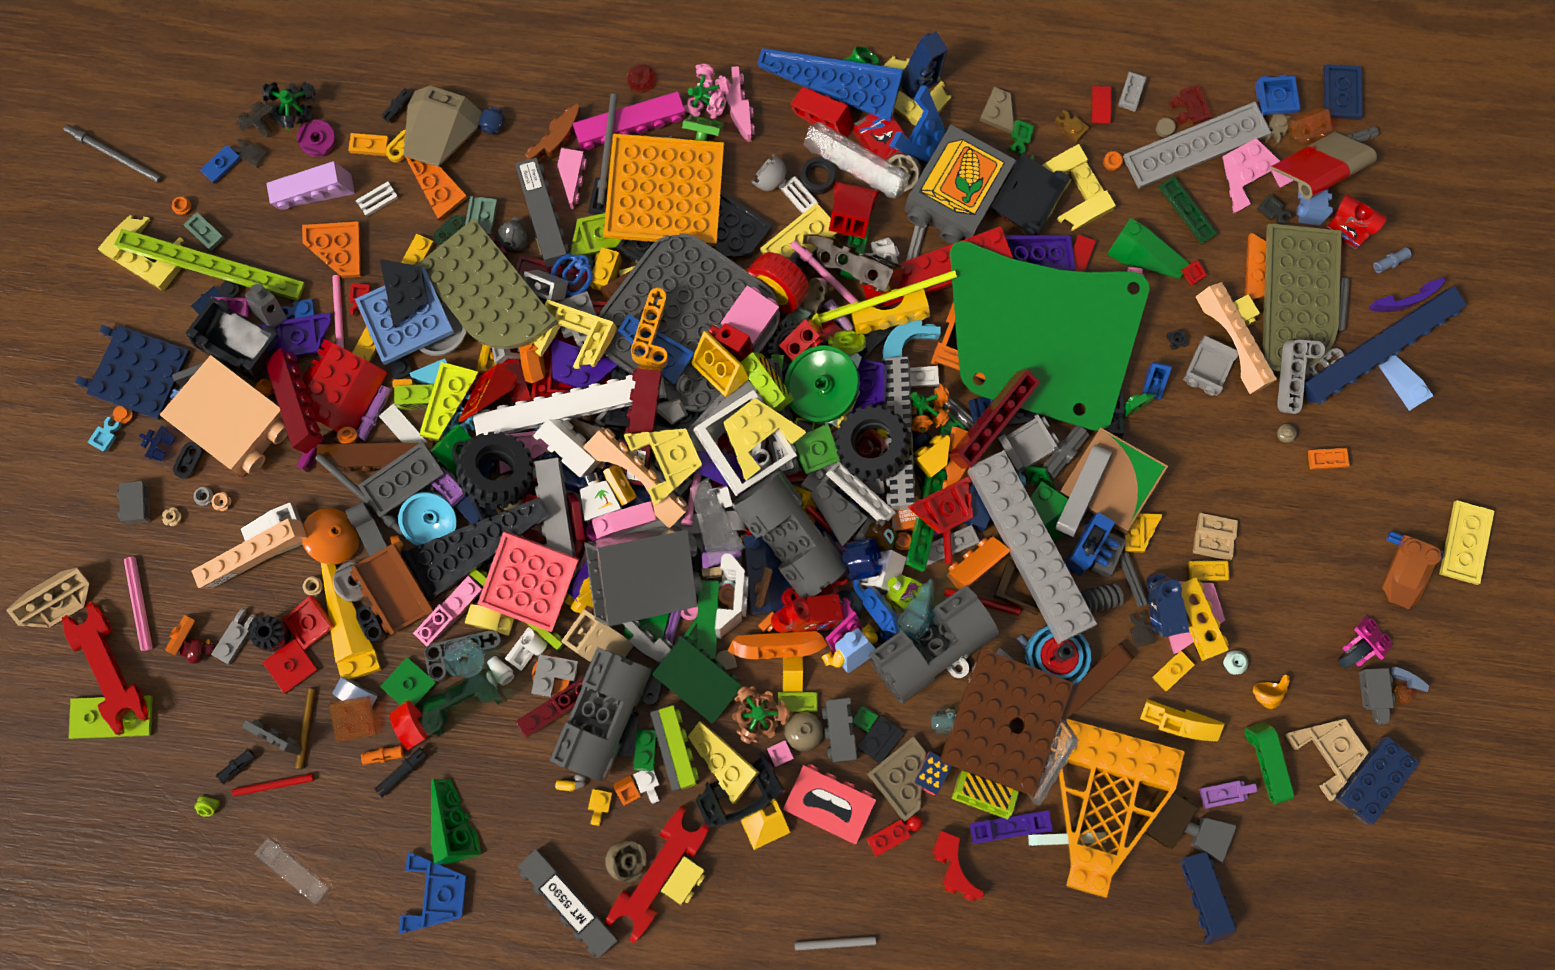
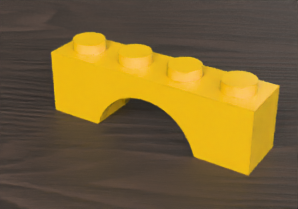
M924 289L906 294L901 304L893 309L879 310L871 306L853 312L851 316L856 334L859 335L860 333L867 334L875 330H884L888 327L904 325L916 320L921 321L929 318L930 312Z

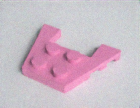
M1257 138L1223 156L1227 180L1229 179L1230 197H1232L1234 213L1251 204L1242 187L1271 171L1279 187L1293 181L1271 170V166L1278 163L1279 160Z
M1202 583L1204 596L1212 605V614L1221 624L1225 621L1214 583ZM1190 596V603L1196 605V598L1194 596ZM1198 614V621L1204 623V616L1202 614ZM1190 632L1169 637L1174 654L1194 642Z

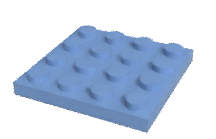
M422 268L429 303L422 309H418L412 317H407L400 322L398 328H394L385 285L355 299L384 365L454 334L425 268Z

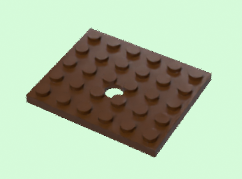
M980 648L940 761L1034 796L1074 683ZM1014 718H1020L1024 723V728L1019 733H1013L1009 728V723Z

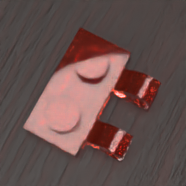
M1199 85L1182 89L1180 95L1173 97V101L1169 102L1171 109L1178 108L1183 104L1186 106L1187 111L1180 113L1179 117L1176 118L1178 125H1182L1192 120L1194 125L1210 120L1212 117Z

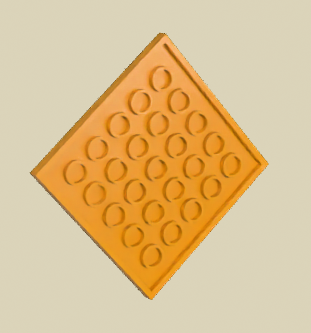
M613 134L604 238L656 242L667 235L689 234L699 238L709 246H716L724 142Z

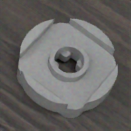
M355 562L341 565L333 577V588L336 594L346 602L359 601L365 598L360 590L363 587L359 581L356 583V586L349 584V578L353 579L350 572L353 571L351 567L356 564Z

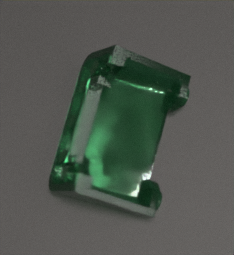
M488 669L478 670L423 700L421 704L422 724L427 735L434 738L444 735V725L450 720L446 711L475 695L486 703L495 701L497 705H500L507 701L493 673Z

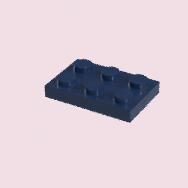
M1324 65V118L1356 120L1362 118L1361 66Z

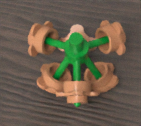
M745 686L738 691L735 701H741L742 705H739L737 712L732 714V719L739 723L740 728H743L742 731L737 730V733L741 735L740 739L749 744L752 741L758 743L759 740L756 736L773 738L775 736V728L778 726L777 721H781V724L785 725L786 719L790 715L789 708L785 707L784 701H780V705H777L773 700V693L771 691L755 695V686L750 688ZM749 703L753 710L751 711L749 708H746V706L743 704ZM774 715L775 720L765 718V716ZM757 721H760V722L758 723V729H759V730H758V731L754 730V727H755Z

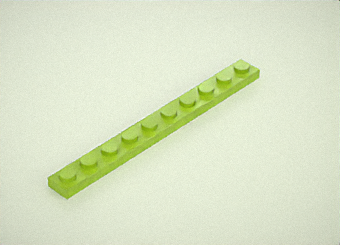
M122 228L114 244L116 248L250 288L255 284H261L271 294L299 301L305 287L302 281Z

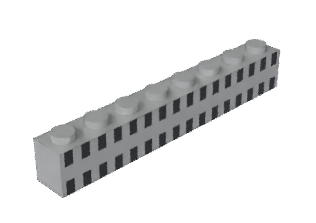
M908 357L885 358V365H887V401L883 406L885 409L888 407L893 409L895 414H899L902 417L910 433L912 450L909 452L910 458L908 462L905 461L903 463L905 467L901 471L899 469L895 471L896 475L892 478L890 475L886 476V484L890 486V493H887V504L891 505L893 510H910L908 506L916 502L913 429L911 427L910 362ZM889 433L888 438H885V449H889L891 445Z

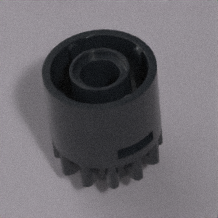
M270 615L265 617L258 616V620L252 621V627L248 628L250 632L248 639L252 640L253 645L270 653L277 652L288 644L291 639V631L287 625Z

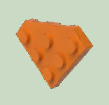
M358 221L302 225V243L342 278L361 277L360 223Z

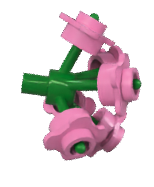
M707 64L696 65V76L701 80L695 88L688 89V94L695 98L687 100L684 110L695 117H699L700 111L704 109V105L699 100L702 99L708 104L707 111L711 114V118L715 119L722 114L725 108L726 98H724V93L729 95L730 82L721 75L719 79L715 80L714 86L711 76H714V69Z

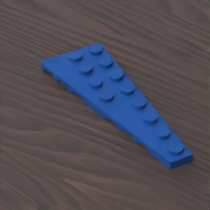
M764 48L761 49L757 64L758 68L806 88L813 89L823 95H828L835 100L842 101L887 121L892 120L903 77V69Z

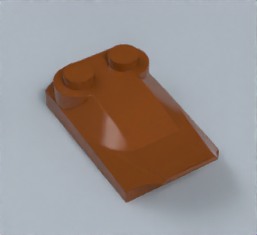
M1403 535L1381 587L1386 593L1388 601L1409 610L1419 604L1435 565L1441 559L1442 550L1418 539Z

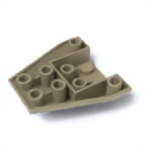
M431 85L416 90L408 104L404 156L440 167L478 129L482 111L466 97Z

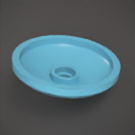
M420 492L410 496L403 503L399 511L398 523L406 539L417 546L455 531L457 516L453 506L441 495L432 492ZM428 514H432L434 518H429Z

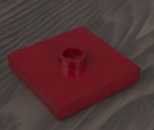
M567 493L572 532L577 540L584 539L582 521H584L583 510L580 509V503L575 493Z

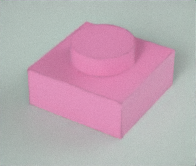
M786 741L767 748L775 767L793 759Z

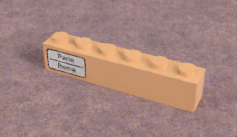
M287 518L192 570L198 588L213 589L304 540L307 536L301 521Z

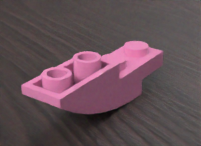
M732 67V84H730L729 95H726L729 112L741 135L747 142H751V135H755L754 124H750V118H753V107H749V100H745L744 90L740 89V85L744 84L743 73H739V67Z
M467 576L446 601L438 605L414 634L426 646L432 644L470 608V604H473V601L482 592L483 588L471 576Z

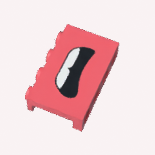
M808 764L807 767L803 765L783 810L856 844L876 801L872 798L873 794L862 790V792L856 791L853 784L846 781L842 784L836 781V776L827 772L823 775L818 772L819 768Z

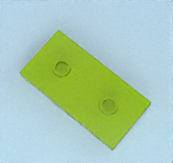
M144 696L149 719L144 722L136 716L134 711L128 712L123 718L125 730L120 736L113 732L102 718L98 709V704L106 700L105 697L70 699L69 739L151 736L153 696Z

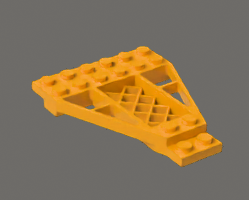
M1066 719L1056 760L1070 851L1071 869L1067 887L1107 898L1112 876L1176 790L1184 751ZM1062 762L1091 770L1085 792L1065 787ZM1095 771L1101 772L1100 774L1094 776ZM1105 775L1110 784L1101 789L1096 779ZM1109 775L1119 777L1120 779L1113 782ZM1128 780L1134 782L1133 787L1131 786ZM1125 781L1129 790L1120 794L1115 785ZM1093 782L1098 791L1089 795ZM1139 783L1169 791L1155 812L1134 806ZM1112 787L1118 797L1108 801L1103 792ZM1066 793L1083 799L1075 833L1071 831ZM1131 793L1129 805L1127 806L1123 797ZM1100 794L1105 804L1096 808L1091 798ZM1120 800L1125 809L1116 814L1110 804ZM1087 802H1089L1093 810L1085 814ZM1107 806L1113 816L1103 820L1098 811ZM1127 812L1123 826L1118 816ZM1095 813L1101 823L1091 827L1086 817ZM1138 813L1149 816V820L1129 847L1125 848L1124 843L1131 814ZM1115 819L1120 829L1111 833L1106 823ZM1084 821L1088 830L1080 834L1082 822ZM1103 825L1108 835L1099 840L1093 830ZM1122 831L1118 845L1113 836ZM1090 832L1096 842L1087 847L1081 837ZM1110 838L1116 848L1106 852L1101 842ZM1098 845L1101 851L1092 849V847Z

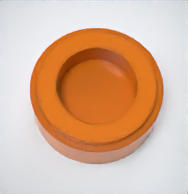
M1115 151L1107 153L1103 160L1105 168L1110 171L1118 170L1123 162L1122 156Z

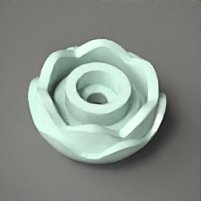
M1234 650L1226 654L1223 664L1230 674H1242L1248 668V658L1243 652Z

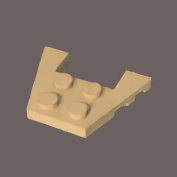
M1346 719L1285 734L1294 750L1299 749L1312 740L1335 773L1334 776L1319 785L1329 801L1335 799L1336 794L1346 784L1347 779L1355 772L1369 753Z

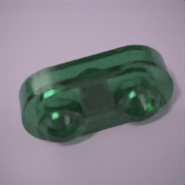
M460 215L452 216L434 233L436 244L438 246L442 245L465 226L466 220ZM455 222H460L458 226H454ZM442 234H446L445 238H440Z

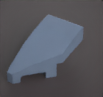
M1398 667L1389 668L1392 678L1407 682L1406 689L1428 692V684L1416 675Z

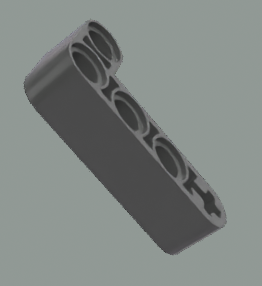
M361 502L345 510L348 519L356 528L369 556L388 546L371 509L366 503Z
M486 631L428 645L424 655L429 677L436 682L446 681L449 677L447 661L498 650L503 645L502 636L496 631ZM492 636H494L497 639L494 641V645L490 642L483 643L482 638L485 641L492 640ZM477 640L478 647L471 650L469 648L470 642ZM457 644L459 646L458 652L451 654V646ZM434 649H439V656L432 659L431 652ZM442 668V676L436 678L434 675L435 670Z

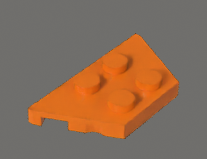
M1250 233L1248 236L1245 296L1249 295L1252 300L1264 297L1266 241Z

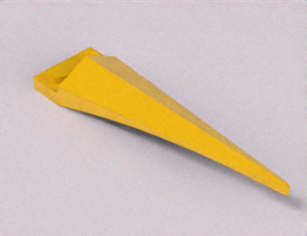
M321 563L328 615L335 626L331 629L335 662L337 663L340 677L343 676L354 680L380 671L381 666L377 652L372 642L364 636L356 619L357 611L353 602L344 601L343 598L336 594L333 588V577L337 571L335 564Z

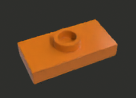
M1347 448L1307 451L1310 470L1348 468L1350 466Z
M184 615L178 627L173 628L170 634L171 639L165 648L167 652L173 655L178 653L195 623L194 619Z

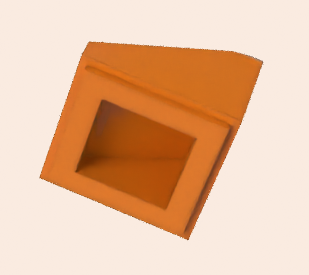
M630 775L613 784L623 806L641 797Z

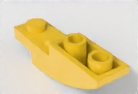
M1149 699L1146 700L1140 717L1142 720L1158 725L1159 730L1204 741H1218L1225 724L1187 709L1185 712Z

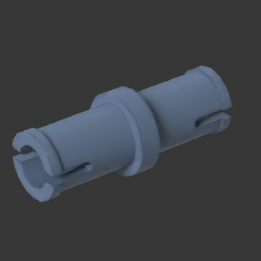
M1405 247L1396 253L1386 255V258L1374 263V270L1377 273H1381L1390 267L1398 266L1400 262L1411 258V251Z

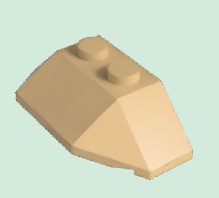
M78 567L61 571L27 591L6 611L18 626L49 628L60 622L65 615L70 616L84 607L89 581Z

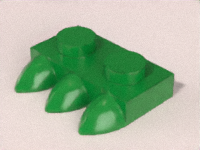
M1144 393L1141 396L1136 394L1129 398L1128 402L1124 404V418L1150 404L1157 395Z

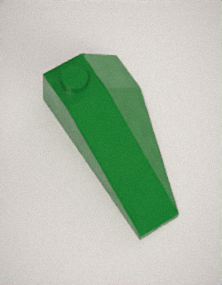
M451 779L431 780V848L434 864H452L482 855L478 834L475 829L472 830L468 822L469 816L467 812L464 813L460 805L461 799Z

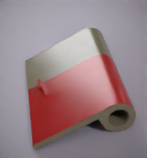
M1333 132L1272 165L1271 170L1299 182L1298 189L1301 196L1305 199H1310L1375 163L1377 154L1373 148Z

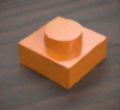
M773 612L758 625V628L763 633L774 629L771 625Z

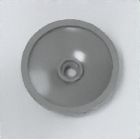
M441 302V305L454 334L419 349L427 355H447L456 350L465 339L466 329L445 302Z

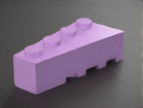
M334 161L267 183L270 204L281 210L355 194L351 173Z

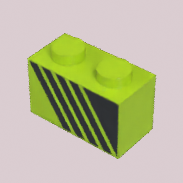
M434 385L395 386V406L399 410L427 409Z

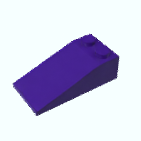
M1070 235L1005 236L1012 257L1015 260L1058 270H1076Z

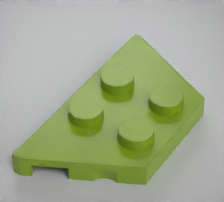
M606 213L577 219L570 254L590 256L600 253L601 248L616 250V246L622 239L604 238Z

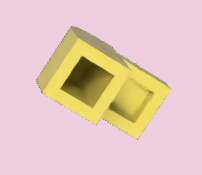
M470 604L465 623L509 636L514 618L483 606Z

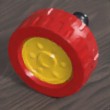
M796 251L789 258L773 252L761 254L747 270L750 275L759 279L772 290L777 298L780 314L793 313L809 293L808 280L800 269L804 261Z

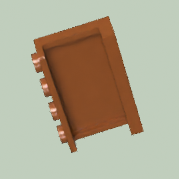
M395 543L351 567L353 570L350 572L355 582H360L363 587L360 589L365 599L369 598L373 605L370 607L376 616L379 615L383 621L381 626L386 633L390 632L393 635L398 630L434 611Z

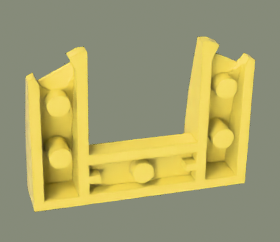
M893 56L884 67L898 68L904 71L910 59L902 61L895 59V56ZM942 81L930 93L938 114L951 99V95H946L943 89L945 85ZM899 90L894 111L916 126L923 110L914 100Z
M1079 144L1042 165L1053 173L1055 171H1062L1066 174L1070 173L1086 200L1057 218L1060 223L1064 219L1074 225L1071 229L1072 231L1112 212L1116 206L1107 190L1104 191L1088 166V159Z
M129 215L104 240L98 250L164 292L182 267L158 260L153 263L144 256L116 248L114 244L121 228L141 234L151 221L148 217H143V220L133 219L134 217ZM179 237L173 244L181 246L185 242Z
M547 299L545 306L558 323L529 345L534 343L538 347V350L535 352L542 357L559 328L563 326L588 335L573 367L580 369L581 365L588 364L595 367L611 343L618 327L612 321Z

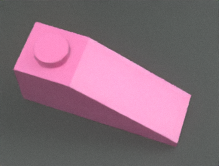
M652 501L595 518L592 520L596 538L605 539L656 521L657 516L655 515Z

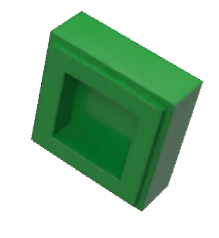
M861 705L853 718V724L868 733L878 715Z

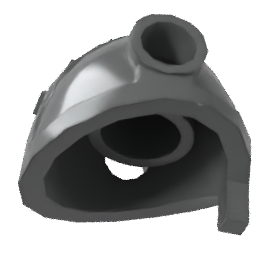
M513 217L511 221L502 224L498 229L499 243L512 251H521L528 245L527 232L521 224V219Z

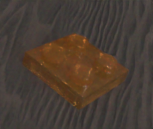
M370 696L329 703L336 742L377 735Z

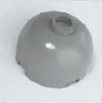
M776 154L772 155L773 160L768 159L756 173L759 176L757 180L753 179L751 182L763 191H773L777 187L780 189L786 182L784 179L787 173L785 163Z

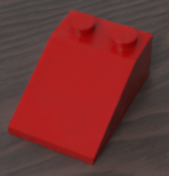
M499 363L481 374L462 411L459 421L463 422L498 398L501 399L507 392L510 393L515 387L514 381L517 376Z

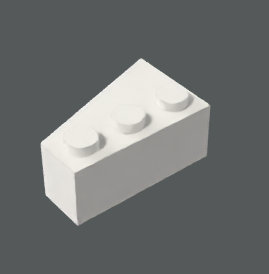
M547 419L533 435L536 440L542 439L549 445L547 449L551 453L555 450L562 458L561 461L579 477L591 474L602 462L597 461L583 448L586 444V439L581 434H576L573 431L572 424L567 420Z

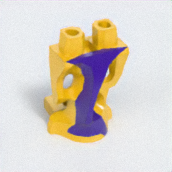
M587 561L578 570V573L573 575L564 599V603L570 605L573 611L580 614L587 606L593 608Z

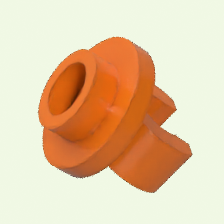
M344 427L338 431L337 437L341 444H355L357 432L352 427Z

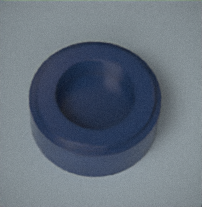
M928 432L921 433L913 441V445L918 450L922 446H927L932 437Z

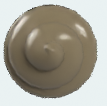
M1284 424L1277 430V436L1280 441L1290 443L1295 440L1297 432L1292 425Z

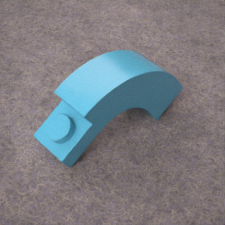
M922 320L898 325L886 339L881 363L885 364V358L902 357V348L913 339L938 340L941 327H936L934 324L922 326Z

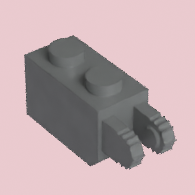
M1389 668L1359 671L1363 707L1366 710H1372V718H1374L1375 724L1389 723V709L1394 708L1393 704L1395 703V696L1391 690L1393 678L1391 673H1389Z

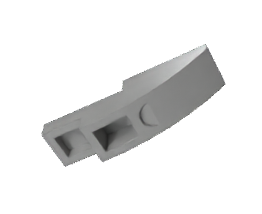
M638 620L623 623L634 634L629 642L656 661L661 662L674 646L667 638L664 640L659 638L654 642L653 639L655 637L648 630L643 631L639 627L641 623Z

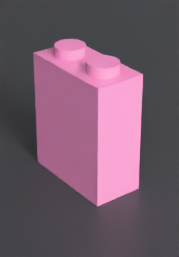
M746 286L721 321V327L724 323H727L750 336L754 347L777 314L779 306H777V302L772 298L762 296L757 288Z

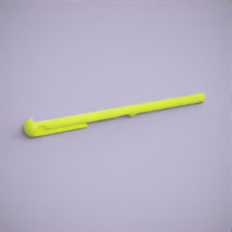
M954 270L900 289L891 290L889 293L859 303L857 301L821 314L816 313L812 319L818 327H822L821 323L957 278Z

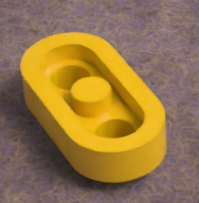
M403 130L386 148V155L392 162H400L405 158L404 143L406 130Z

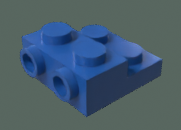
M1281 75L1272 78L1264 76L1258 79L1255 89L1257 102L1260 101L1262 115L1298 113L1300 111L1295 76Z

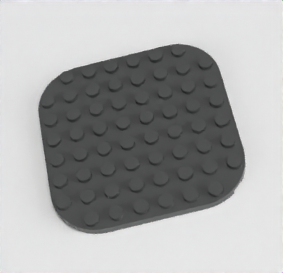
M689 234L667 235L650 246L603 307L598 317L614 322L618 329L628 314L640 321L650 291L660 288L664 290L667 302L658 332L695 353L703 332H709V329L714 324L721 328V321L746 286L757 288L762 296L775 300L777 306L778 301L775 294L766 284L750 275L746 270L699 238ZM657 297L655 300V307H657V302L661 299L660 297ZM779 309L754 345L753 352L761 353L776 332L780 318ZM649 314L647 316V319L654 320L657 318L655 314ZM617 329L604 354L611 361L633 375L634 369L637 370L640 364L636 363L632 358V345ZM638 351L635 352L637 356H642ZM691 363L688 364L683 374H687L693 379L692 389L688 393L678 392L676 385L674 387L663 376L667 396L665 399L670 401L679 398L687 411H705L721 394Z

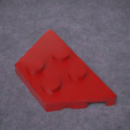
M968 476L909 505L908 508L938 534H941L973 518L971 507L972 494L969 493L971 478Z

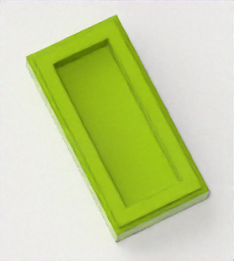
M778 692V705H780V701H784L785 707L789 708L790 713L817 712V692Z

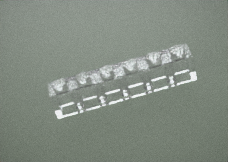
M820 122L811 125L803 145L809 148L810 152L821 155L838 165L841 170L852 173L855 178L864 180L872 188L881 190L890 198L895 199L903 194L910 178L909 173Z

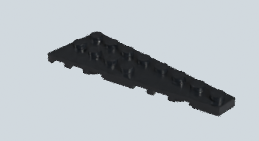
M536 498L511 510L503 511L478 523L465 526L440 538L417 545L412 549L403 551L401 554L428 601H433L495 556L504 531L522 536L550 516V513L542 499Z

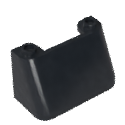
M212 297L186 331L188 338L201 352L208 356L211 355L220 363L256 382L266 366L265 361L270 358L279 339L278 331L271 326L259 328L233 313L229 308L230 304L225 300H218Z

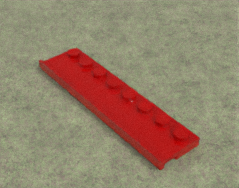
M1001 226L962 240L1013 259ZM953 244L899 263V265L906 269L898 289L951 272L950 250ZM952 279L924 288L925 295L952 285ZM861 284L867 300L891 292L885 291L881 293L874 290V286L870 284ZM905 295L874 305L873 307L884 310L901 304Z

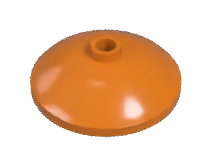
M333 508L320 509L309 515L303 524L307 538L302 540V544L307 553L321 563L330 565L343 563L349 560L359 547L360 536L343 511ZM331 530H336L337 534H333Z

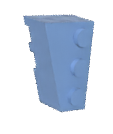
M1328 189L1310 199H1305L1298 192V198L1300 199V204L1297 208L1299 223L1321 225L1333 212L1332 207H1329L1328 200L1332 199V194L1328 193Z

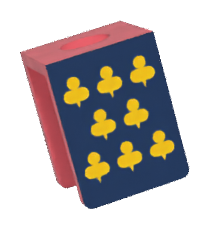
M928 752L914 783L922 787V790L936 795L952 766L941 762V757Z

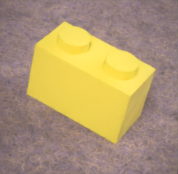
M684 856L661 891L680 905L683 902L688 903L694 894L691 892L694 885L699 886L705 878V875H703L705 870Z

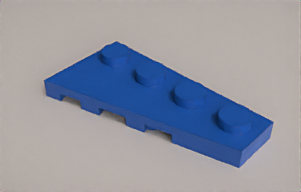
M628 314L618 332L632 345L640 321ZM643 332L641 336L648 338L651 336V333ZM657 332L653 345L665 349L668 356V363L663 368L662 375L675 387L676 380L685 371L694 352ZM637 350L642 356L645 354L644 350ZM656 355L654 357V360L657 362H660L664 359L662 355Z

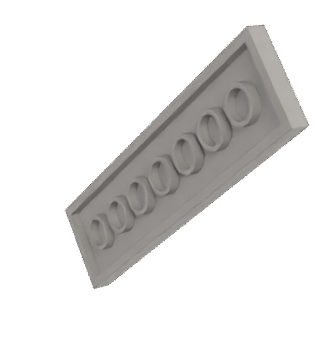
M1253 102L1124 154L1123 159L1138 189L1229 153L1255 138L1261 140L1270 135L1271 131L1256 102Z

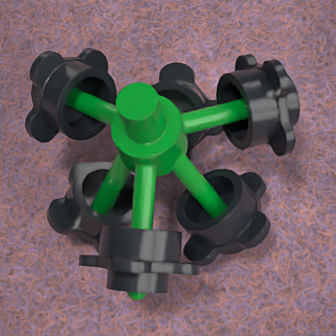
M276 82L271 84L265 83L262 86L263 101H275L280 98L281 105H274L272 107L273 111L269 113V118L277 121V124H282V128L289 130L294 128V124H302L313 117V107L311 105H297L300 98L315 101L316 91L310 83L303 82L300 90L296 87L295 83H290L286 90L281 91L277 87ZM290 106L296 108L295 116H290Z

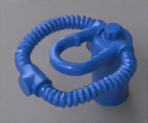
M566 254L556 260L557 262H555L551 271V275L556 276L557 269L563 261L572 259V262L562 272V279L567 280L568 285L577 284L585 271L588 275L585 284L577 292H570L567 288V296L572 297L584 293L591 285L593 279L592 270L595 266L594 258L585 255ZM575 266L580 272L576 274L577 277L574 281H569L566 274Z

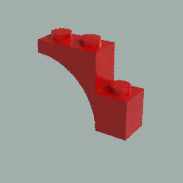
M939 831L931 854L935 855L934 859L946 864V861H949L941 884L946 886V891L956 894L957 891L964 893L963 898L973 902L976 899L981 900L984 892L975 888L966 879L958 861L960 838Z

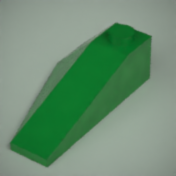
M1132 218L1129 219L1107 253L1108 256L1123 265H1132L1143 270L1155 271L1160 275L1180 279L1183 275L1181 269L1189 265L1185 259L1148 228Z

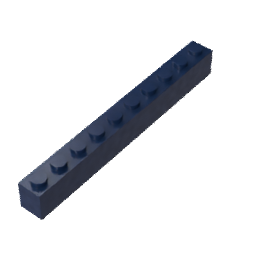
M1456 287L1445 289L1305 380L1303 394L1309 404L1318 403L1319 405L1329 399L1328 395L1331 393L1335 395L1343 390L1342 386L1345 384L1350 385L1358 380L1357 376L1360 374H1368L1373 370L1372 367L1377 364L1379 366L1388 361L1387 357L1391 354L1394 356L1402 352L1403 346L1414 344L1418 341L1417 337L1420 335L1422 337L1432 332L1431 328L1434 326L1439 327L1447 322L1446 318L1449 316L1452 318L1462 312L1460 309L1465 307L1466 303Z

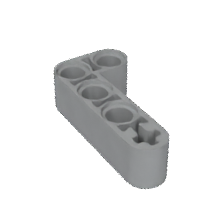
M1288 340L1284 343L1277 403L1280 412L1296 414L1302 409L1307 358L1322 357L1325 353L1323 343L1310 340ZM1293 363L1295 365L1294 371L1292 370ZM1291 383H1293V389H1292V390L1290 389V384H1291Z

